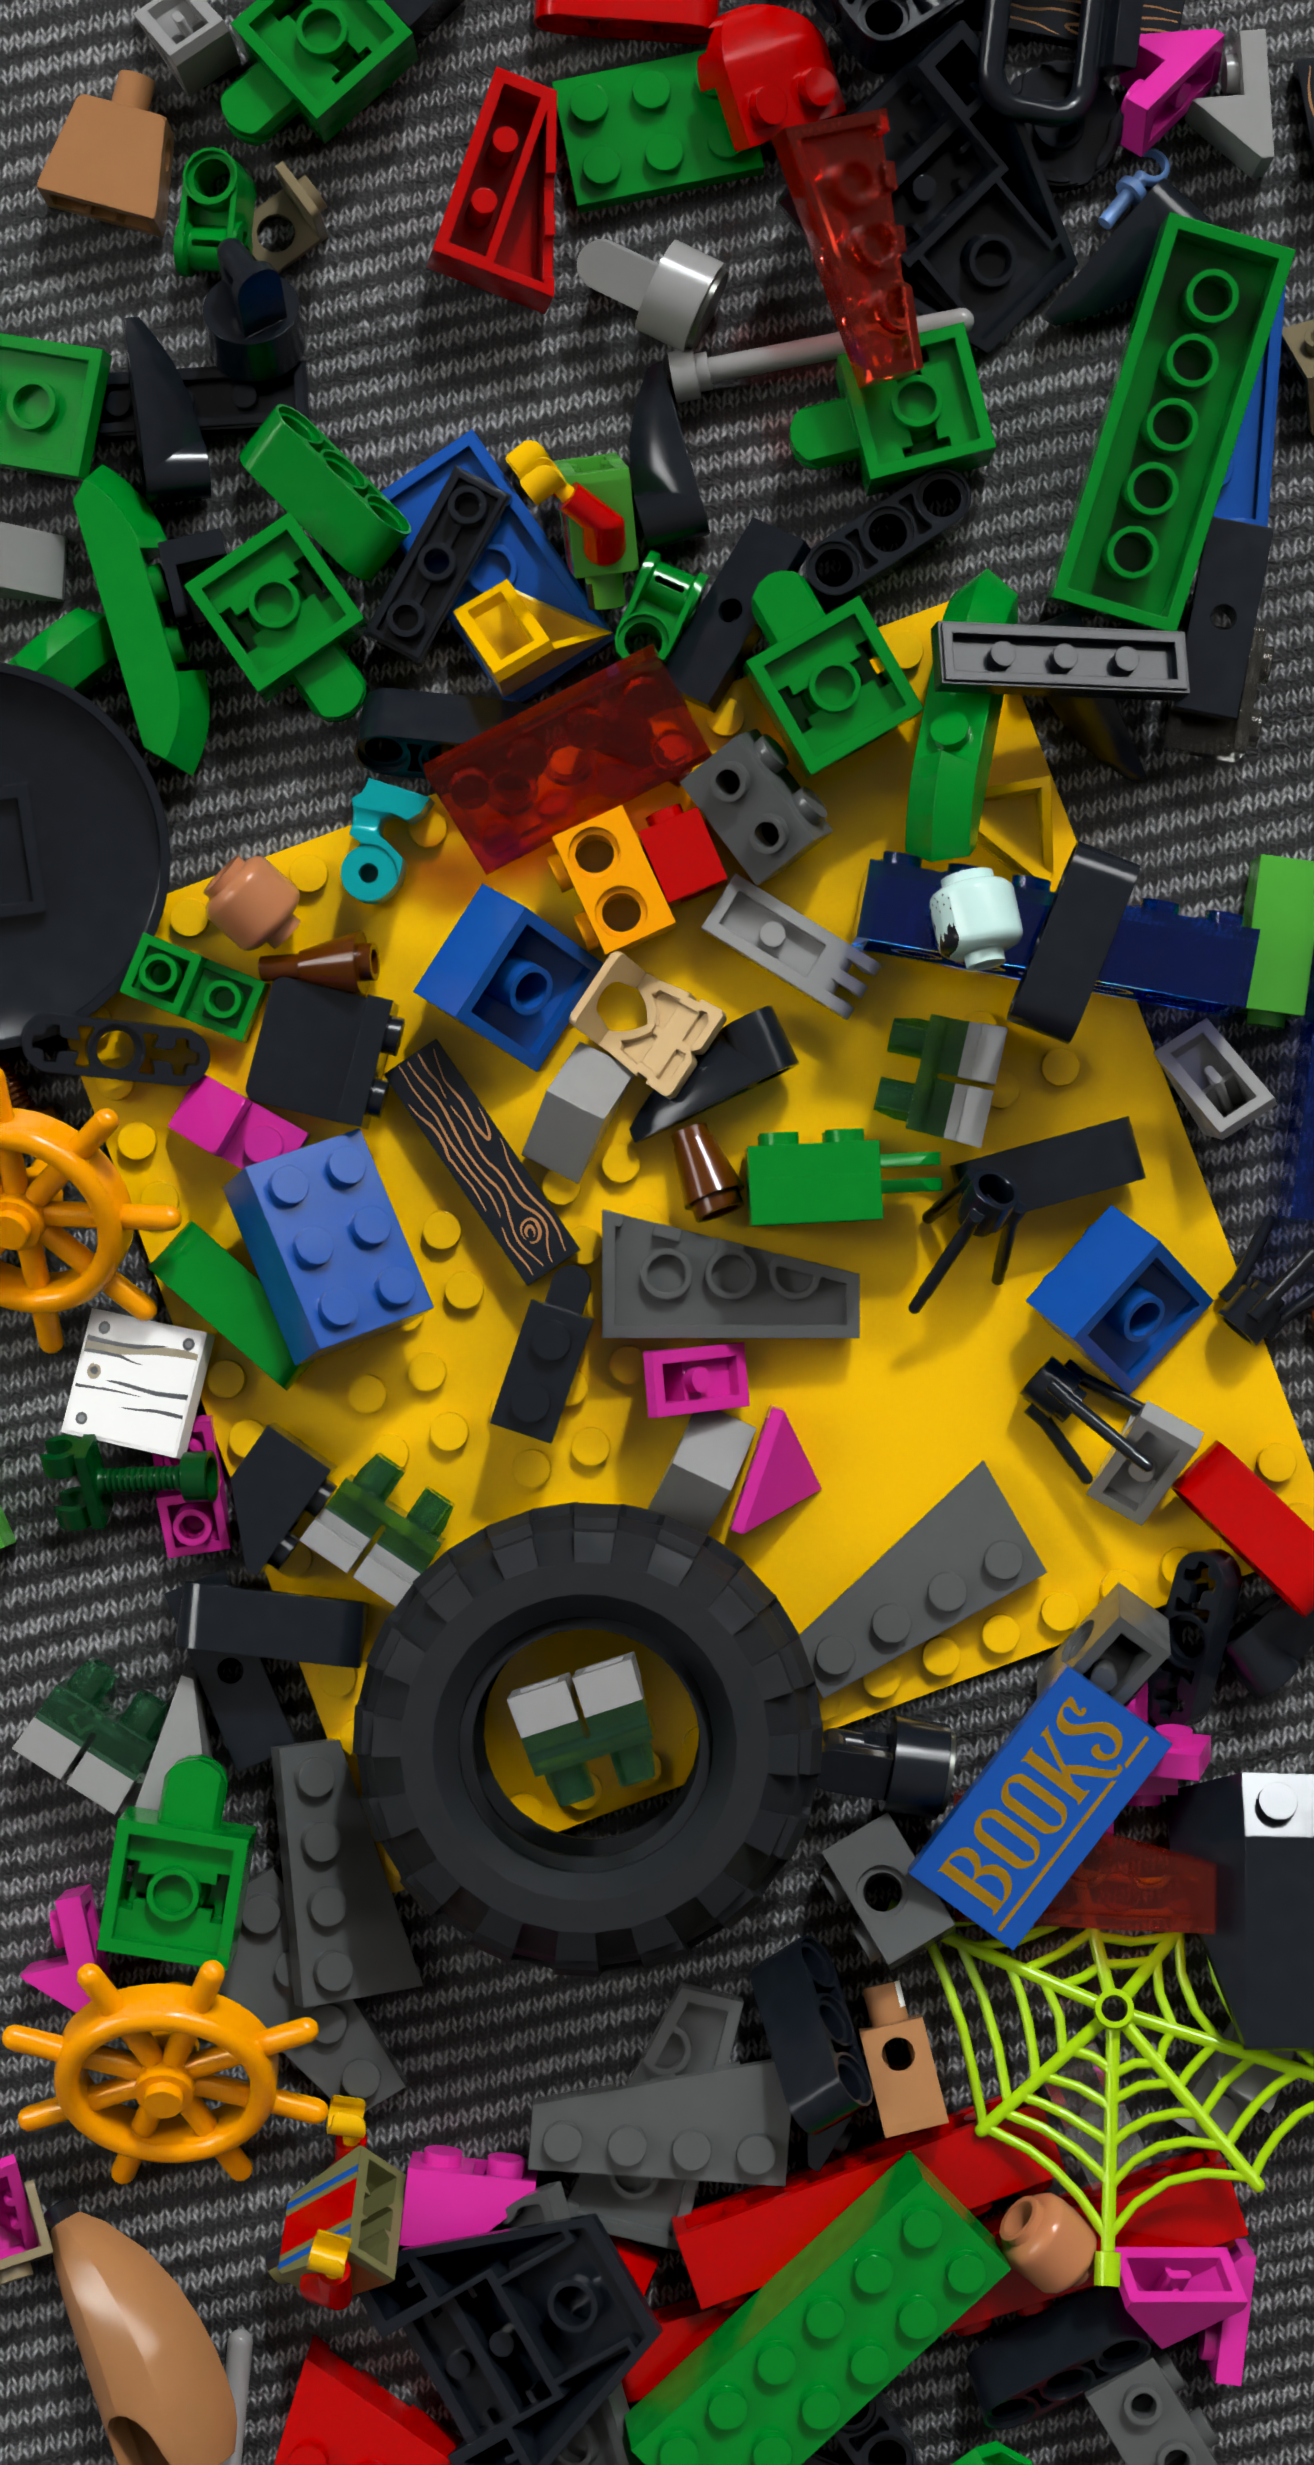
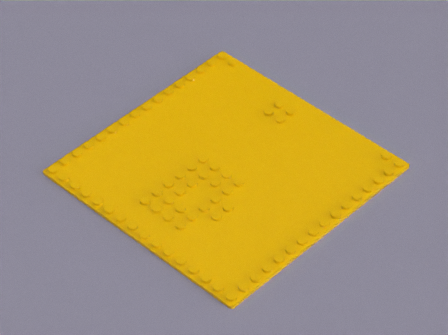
M949 601L878 627L923 708L933 665L931 628L937 621L943 620ZM871 659L870 663L877 674L880 673L876 663ZM747 677L732 683L715 713L688 700H683L641 716L661 740L662 746L693 767L691 772L736 735L758 729L762 735L767 734L777 741L788 757L789 764L786 768L801 787L806 786L810 788L824 804L827 810L825 820L833 829V832L777 877L757 885V887L868 955L882 966L876 976L873 977L863 973L852 964L847 973L864 983L868 989L862 998H858L840 986L837 988L834 995L844 999L854 1008L849 1019L845 1020L702 931V925L735 873L755 885V883L700 811L727 875V885L671 908L670 910L676 921V929L634 947L623 954L653 977L691 993L698 1002L703 999L723 1010L727 1016V1021L723 1027L753 1011L772 1005L799 1061V1065L774 1079L639 1143L634 1142L629 1128L654 1089L646 1084L647 1078L642 1080L635 1075L579 1184L521 1154L547 1089L579 1041L614 1059L616 1058L580 1032L569 1021L536 1072L460 1024L413 991L482 883L525 906L602 963H605L606 958L600 946L593 950H588L574 920V915L584 911L574 888L562 893L547 861V857L557 853L552 836L623 805L638 838V831L648 828L645 818L675 804H681L684 812L697 807L683 786L675 787L646 765L642 767L584 745V738L542 753L538 777L530 785L521 788H506L461 783L429 795L427 797H430L435 804L426 818L414 825L396 818L385 824L383 829L385 840L405 859L408 866L403 885L399 891L387 902L377 905L365 904L349 894L342 883L340 876L342 863L347 854L361 845L358 840L350 835L352 825L266 856L264 858L287 877L300 892L298 906L293 912L300 920V923L293 933L276 949L266 942L258 949L244 951L207 918L206 906L210 898L203 892L215 876L167 894L165 907L154 937L258 980H261L258 970L260 956L298 954L300 950L361 930L367 939V943L374 942L377 946L380 960L378 980L370 981L366 994L344 990L339 991L367 997L369 994L393 1000L399 1006L397 1017L405 1019L404 1032L396 1056L387 1054L381 1079L387 1081L383 1074L437 1039L581 1249L576 1255L532 1285L527 1286L389 1083L388 1095L381 1118L371 1117L368 1130L360 1129L434 1308L408 1325L316 1358L291 1388L286 1391L155 1275L173 1325L215 1335L200 1398L207 1416H213L216 1441L230 1478L267 1425L277 1423L338 1466L328 1479L338 1487L324 1507L329 1504L374 1535L367 1548L348 1573L301 1541H299L296 1548L279 1570L270 1564L265 1569L272 1591L369 1603L361 1668L299 1662L327 1739H338L341 1742L359 1798L362 1796V1787L357 1755L353 1753L355 1705H357L368 1664L366 1662L385 1619L392 1613L395 1606L353 1578V1575L379 1540H382L426 1570L448 1549L486 1526L533 1508L578 1502L626 1504L648 1509L693 1413L648 1418L643 1352L646 1350L744 1342L750 1406L722 1409L720 1411L757 1429L731 1492L708 1534L742 1558L771 1592L776 1595L799 1634L982 1460H984L1047 1571L1044 1575L824 1699L816 1686L823 1732L829 1728H838L1062 1644L1118 1582L1154 1609L1167 1605L1177 1565L1185 1555L1191 1552L1222 1549L1231 1554L1237 1561L1242 1576L1253 1573L1254 1571L1177 1496L1171 1486L1142 1526L1086 1495L1091 1483L1086 1485L1080 1481L1043 1429L1024 1413L1030 1403L1019 1393L1052 1355L1063 1365L1071 1359L1086 1373L1122 1391L1059 1335L1026 1302V1299L1040 1285L1042 1279L1059 1264L1082 1238L1087 1228L1095 1223L1110 1205H1113L1161 1241L1214 1300L1130 1394L1131 1397L1143 1403H1146L1147 1400L1204 1432L1197 1451L1178 1477L1217 1440L1236 1455L1314 1531V1472L1265 1341L1262 1339L1257 1346L1251 1345L1235 1333L1217 1314L1226 1303L1218 1296V1293L1232 1278L1237 1267L1162 1067L1153 1053L1155 1051L1114 940L1111 943L1079 1026L1069 1044L1006 1020L1012 999L1065 866L1077 843L1022 695L1004 694L987 787L1051 775L1054 875L1039 892L977 842L970 856L934 862L927 861L905 851L910 780L923 711L914 719L807 781ZM590 841L580 848L577 854V863L587 872L599 873L611 865L614 853L606 843ZM987 867L993 870L994 876L1003 877L1012 883L1022 922L1023 935L1016 946L1004 952L1005 963L986 970L968 971L965 961L949 960L940 954L929 909L930 899L933 894L942 888L941 880L944 877L966 869ZM623 898L616 899L605 908L603 920L612 930L624 932L636 926L641 912L633 901ZM263 981L270 986L246 1043L119 992L120 989L89 1016L181 1026L193 1030L205 1040L209 1048L210 1063L205 1074L250 1099L246 1093V1084L269 993L274 981ZM616 981L604 989L597 1003V1012L609 1030L629 1031L647 1025L646 1005L637 988ZM969 1022L1008 1027L995 1086L957 1078ZM78 1027L80 1040L67 1038L70 1049L79 1052L75 1061L78 1065L88 1064L85 1054V1042L92 1027ZM110 1031L104 1034L97 1044V1056L101 1063L108 1067H121L127 1064L133 1056V1041L125 1032ZM143 1034L146 1055L139 1071H152L150 1058L170 1062L173 1066L174 1074H181L186 1063H195L197 1053L187 1049L186 1039H177L174 1049H159L151 1046L156 1034ZM81 1076L94 1114L102 1108H110L118 1115L119 1125L105 1143L113 1165L126 1185L131 1203L171 1205L176 1207L182 1215L181 1224L175 1230H138L150 1264L183 1227L192 1220L259 1279L222 1188L242 1169L221 1157L214 1156L168 1127L191 1085L173 1086ZM956 1083L994 1091L981 1148L944 1138ZM253 1101L311 1134L304 1147L359 1129L358 1127ZM1129 1116L1146 1175L1145 1179L1026 1212L1018 1224L1008 1269L1006 1270L1003 1284L999 1286L994 1285L991 1279L1002 1229L985 1237L972 1235L921 1311L917 1314H912L909 1311L908 1306L918 1292L919 1287L961 1226L957 1217V1204L930 1224H926L922 1220L923 1213L955 1187L950 1168L951 1165ZM705 1122L710 1133L713 1134L745 1186L740 1191L744 1205L720 1218L698 1223L692 1210H685L674 1153L675 1147L671 1135L690 1125ZM863 1128L864 1141L879 1140L880 1154L941 1152V1165L881 1169V1180L942 1178L943 1191L882 1194L883 1219L748 1227L745 1149L747 1146H758L757 1136L760 1133L798 1132L799 1144L822 1143V1133L825 1130ZM602 1209L860 1274V1338H602ZM576 1265L586 1270L591 1278V1291L583 1315L595 1320L555 1439L550 1444L491 1424L490 1420L531 1299L545 1302L554 1274L564 1266ZM1078 1385L1087 1393L1082 1403L1120 1433L1131 1412ZM771 1404L785 1411L822 1489L748 1532L741 1534L730 1530L729 1523L769 1405ZM1073 1413L1063 1423L1052 1415V1419L1081 1457L1082 1462L1094 1479L1112 1446ZM305 1512L292 1533L301 1538L316 1518ZM1208 1568L1202 1569L1201 1577L1209 1582V1589L1215 1587L1216 1581L1208 1577ZM577 1629L558 1632L538 1639L509 1659L499 1673L489 1694L484 1719V1740L492 1772L505 1795L522 1813L533 1821L555 1832H559L685 1785L695 1761L699 1728L697 1715L689 1693L678 1675L659 1655L645 1645L624 1635L604 1630ZM633 1651L635 1652L644 1690L642 1700L585 1718L578 1698L577 1702L581 1711L579 1720L524 1738L520 1737L506 1700L513 1690L568 1672L573 1677L577 1669ZM380 1841L375 1842L391 1892L395 1893L404 1890L405 1888L399 1882L401 1880L400 1874Z

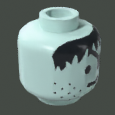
M987 867L966 869L944 877L941 880L942 888L932 895L929 906L940 954L949 960L965 961L968 971L986 970L1005 963L1004 952L1016 946L1023 935L1022 922L1012 883L1003 877L994 876L993 870Z

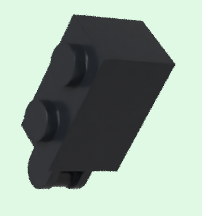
M576 1265L560 1268L553 1276L545 1302L531 1299L490 1420L491 1424L550 1444L554 1441L595 1320L583 1315L592 1286L591 1278L583 1268Z

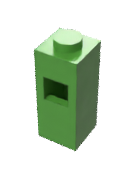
M1261 854L1250 862L1230 1012L1247 1014L1246 1025L1285 1029L1286 1020H1295L1305 1015L1314 949V861Z

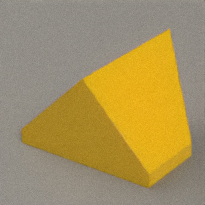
M508 579L453 611L503 698L613 633L514 589Z
M1051 775L986 787L977 836L978 844L1037 892L1054 875Z

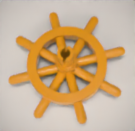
M0 1068V1255L6 1249L18 1251L21 1268L0 1259V1307L32 1313L39 1346L44 1352L49 1354L57 1353L62 1349L64 1343L58 1312L78 1307L94 1298L101 1291L136 1319L141 1321L153 1319L157 1314L156 1302L117 1270L129 1251L134 1230H175L181 1224L182 1215L180 1211L171 1205L131 1203L128 1190L118 1170L100 1149L101 1145L113 1134L119 1125V1118L114 1110L110 1108L98 1110L78 1131L51 1116L36 1111L12 1108L6 1077ZM23 1153L36 1158L28 1168L25 1167ZM69 1180L79 1190L86 1202L63 1201L62 1188ZM62 1227L96 1228V1253ZM44 1247L73 1269L49 1272Z
M208 1960L201 1965L192 1986L184 1982H169L166 1984H142L118 1990L99 1966L94 1963H86L79 1968L76 1978L80 1987L91 1999V2002L82 2007L70 2019L62 2035L22 2025H10L3 2031L1 2038L2 2044L10 2051L56 2062L54 2069L56 2097L28 2105L21 2109L17 2119L19 2126L23 2130L36 2131L69 2120L88 2139L109 2151L117 2153L111 2168V2176L119 2184H128L135 2178L142 2160L158 2163H185L213 2157L217 2159L235 2181H245L250 2177L253 2166L250 2159L239 2146L248 2141L261 2129L270 2114L311 2124H320L328 2116V2105L320 2098L277 2088L279 2074L278 2053L314 2041L319 2033L318 2024L310 2017H301L266 2028L249 2010L235 2001L217 1994L225 1977V1968L217 1960ZM121 2037L132 2052L104 2046V2044ZM197 2038L204 2039L215 2045L199 2050L200 2043ZM242 2065L249 2081L218 2074L217 2072ZM87 2069L117 2077L95 2084ZM201 2097L226 2104L211 2110ZM136 2099L139 2107L135 2110L121 2103Z

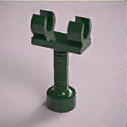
M83 1434L82 1439H78L73 1435L52 1437L45 1441L48 1454H39L44 1474L47 1477L65 1479L76 1474L79 1476L81 1486L71 1487L60 1492L59 1496L62 1506H53L58 1525L67 1531L82 1530L91 1525L93 1529H105L114 1506L111 1495L113 1493L177 1490L181 1491L186 1503L214 1502L218 1495L219 1467L213 1451L184 1452L180 1464L176 1466L106 1469L103 1466L95 1434Z

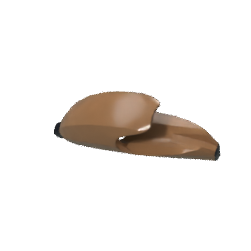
M72 2196L52 2205L43 2216L51 2233L53 2262L63 2302L117 2465L222 2464L235 2452L237 2435L235 2402L217 2350L200 2317L179 2285L145 2248L106 2221L80 2212Z

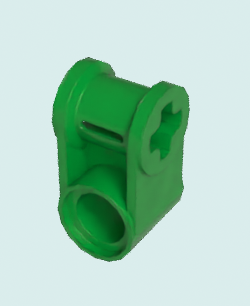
M210 147L197 151L186 162L182 174L183 184L179 222L174 235V263L178 274L183 277H194L197 271L220 272L217 248L227 238L240 240L251 255H253L252 228L257 192L252 176L222 149ZM223 174H230V182L226 190L218 196L210 197L211 185L215 179Z
M653 550L649 552L637 576L629 597L628 606L615 635V660L620 671L631 680L645 682L654 680L660 675L680 641L685 628L689 626L700 605L710 579L709 575L700 572L697 576H693L662 562L661 554ZM647 634L658 641L661 650L651 659L640 660L631 656L626 650L625 645L635 635Z

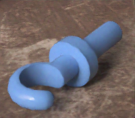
M1150 148L1143 155V157L1153 158L1159 163L1161 168L1160 175L1152 176L1142 170H1138L1133 177L1124 175L1117 182L1116 191L1118 195L1098 218L1099 224L1104 229H1111L1130 204L1137 206L1147 195L1145 186L1154 187L1163 178L1167 179L1170 173V164L1163 152Z

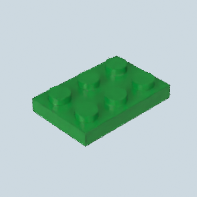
M706 50L552 82V88L557 90V113L578 213L764 175V163L760 144L735 152L716 88L704 92L700 91L697 60Z
M0 333V468L82 482L89 476L112 356L103 349Z

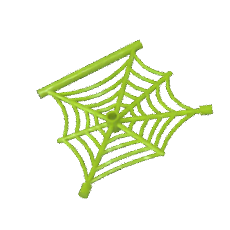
M1082 1861L1065 1883L1066 1885L1073 1880L1078 1902L1048 1923L1030 1929L1018 1944L1019 1946L1049 1934L1082 1913L1085 1930L1058 1949L1030 1962L1023 1963L994 1950L1007 1947L997 1938L973 1941L954 1932L940 1941L958 1950L978 1997L993 2048L1002 2102L988 2115L986 2114L979 2072L968 2026L950 1973L937 1943L927 1950L941 1980L957 2027L976 2115V2135L979 2137L989 2135L1025 2153L1046 2169L1077 2201L1101 2238V2251H1095L1094 2285L1120 2287L1121 2253L1115 2252V2237L1138 2208L1170 2187L1202 2179L1246 2182L1256 2193H1260L1265 2189V2183L1260 2175L1268 2158L1281 2139L1300 2120L1314 2113V2100L1294 2110L1272 2132L1259 2151L1252 2166L1234 2144L1261 2106L1279 2090L1298 2078L1314 2082V2054L1311 2051H1296L1310 2065L1308 2066L1271 2054L1268 2050H1244L1242 2044L1222 2037L1201 2011L1186 1972L1185 1933L1194 1923L1186 1901L1161 1908H1124L1093 1901L1088 1880L1127 1887H1161L1178 1883L1175 1873L1162 1876L1131 1877L1085 1868ZM892 1899L887 1911L894 1909L899 1904V1901ZM1096 1913L1124 1919H1156L1183 1913L1168 1932L1141 1936L1103 1932L1100 1930ZM967 1916L951 1917L956 1927L976 1924ZM1089 1940L1094 1964L1081 1973L1060 1979L1039 1970L1067 1956ZM1104 1943L1129 1947L1150 1944L1158 1945L1149 1956L1108 1959ZM1174 1947L1176 1976L1190 2013L1205 2032L1178 2024L1166 1997L1162 1962ZM972 1956L1006 1970L1015 1992L1023 2022L1030 2077L1013 2092H1011L1003 2043L991 2003ZM1207 1957L1212 1983L1232 2021L1227 2005L1221 1993L1220 1987L1218 1985L1211 1964ZM1139 1967L1121 1990L1115 1989L1111 1970ZM1097 1975L1102 1993L1098 1996L1077 1985L1085 1983ZM1151 1975H1153L1155 1998L1164 2019L1134 2009L1132 1999ZM1020 1977L1041 1986L1054 2016L1057 2052L1041 2067L1033 2018ZM1055 1992L1093 2009L1094 2019L1068 2042L1065 2016ZM1108 1999L1119 2000L1125 2007V2017L1117 2022L1106 2019L1102 2013V2003ZM1135 2025L1164 2034L1159 2041L1157 2050L1154 2049ZM1103 2029L1106 2030L1105 2058L1095 2051L1084 2048ZM1120 2030L1143 2058H1132L1120 2064ZM1174 2038L1204 2047L1190 2061L1179 2077L1165 2062L1168 2048ZM1216 2051L1243 2059L1218 2081L1202 2106L1187 2089L1186 2085L1193 2075ZM1072 2057L1090 2061L1105 2072L1104 2096L1080 2081L1055 2073ZM1254 2064L1285 2073L1272 2081L1249 2103L1227 2136L1210 2117L1209 2114L1229 2085ZM1135 2069H1153L1160 2077L1157 2079L1139 2080L1119 2090V2077ZM1045 2082L1079 2093L1104 2109L1103 2132L1070 2110L1033 2093ZM1169 2088L1184 2106L1148 2113L1125 2125L1118 2131L1119 2103L1141 2091ZM1023 2102L1038 2107L1065 2120L1103 2145V2168L1078 2144L1046 2123L1019 2113L1015 2109ZM1177 2118L1194 2119L1210 2138L1181 2136L1157 2141L1133 2155L1117 2171L1118 2145L1132 2134L1151 2124ZM1004 2119H1007L1043 2134L1072 2153L1102 2183L1101 2217L1084 2192L1055 2162L1030 2143L997 2126ZM1184 2147L1221 2151L1235 2168V2170L1199 2168L1167 2176L1133 2198L1116 2218L1117 2186L1137 2165L1160 2152Z

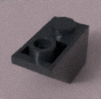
M277 1423L267 1425L230 1478L245 1566L255 1576L265 1571L269 1564L277 1570L283 1566L300 1540L298 1536L292 1533L295 1526L305 1512L316 1518L338 1487L328 1480L338 1466Z

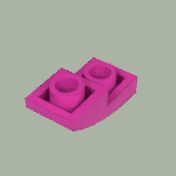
M206 1414L195 1417L187 1452H214L219 1467V1490L216 1500L214 1502L186 1503L181 1491L177 1490L159 1491L156 1497L168 1558L226 1550L232 1547L225 1482L212 1415L207 1416ZM152 1453L154 1466L156 1467L180 1464V1459Z

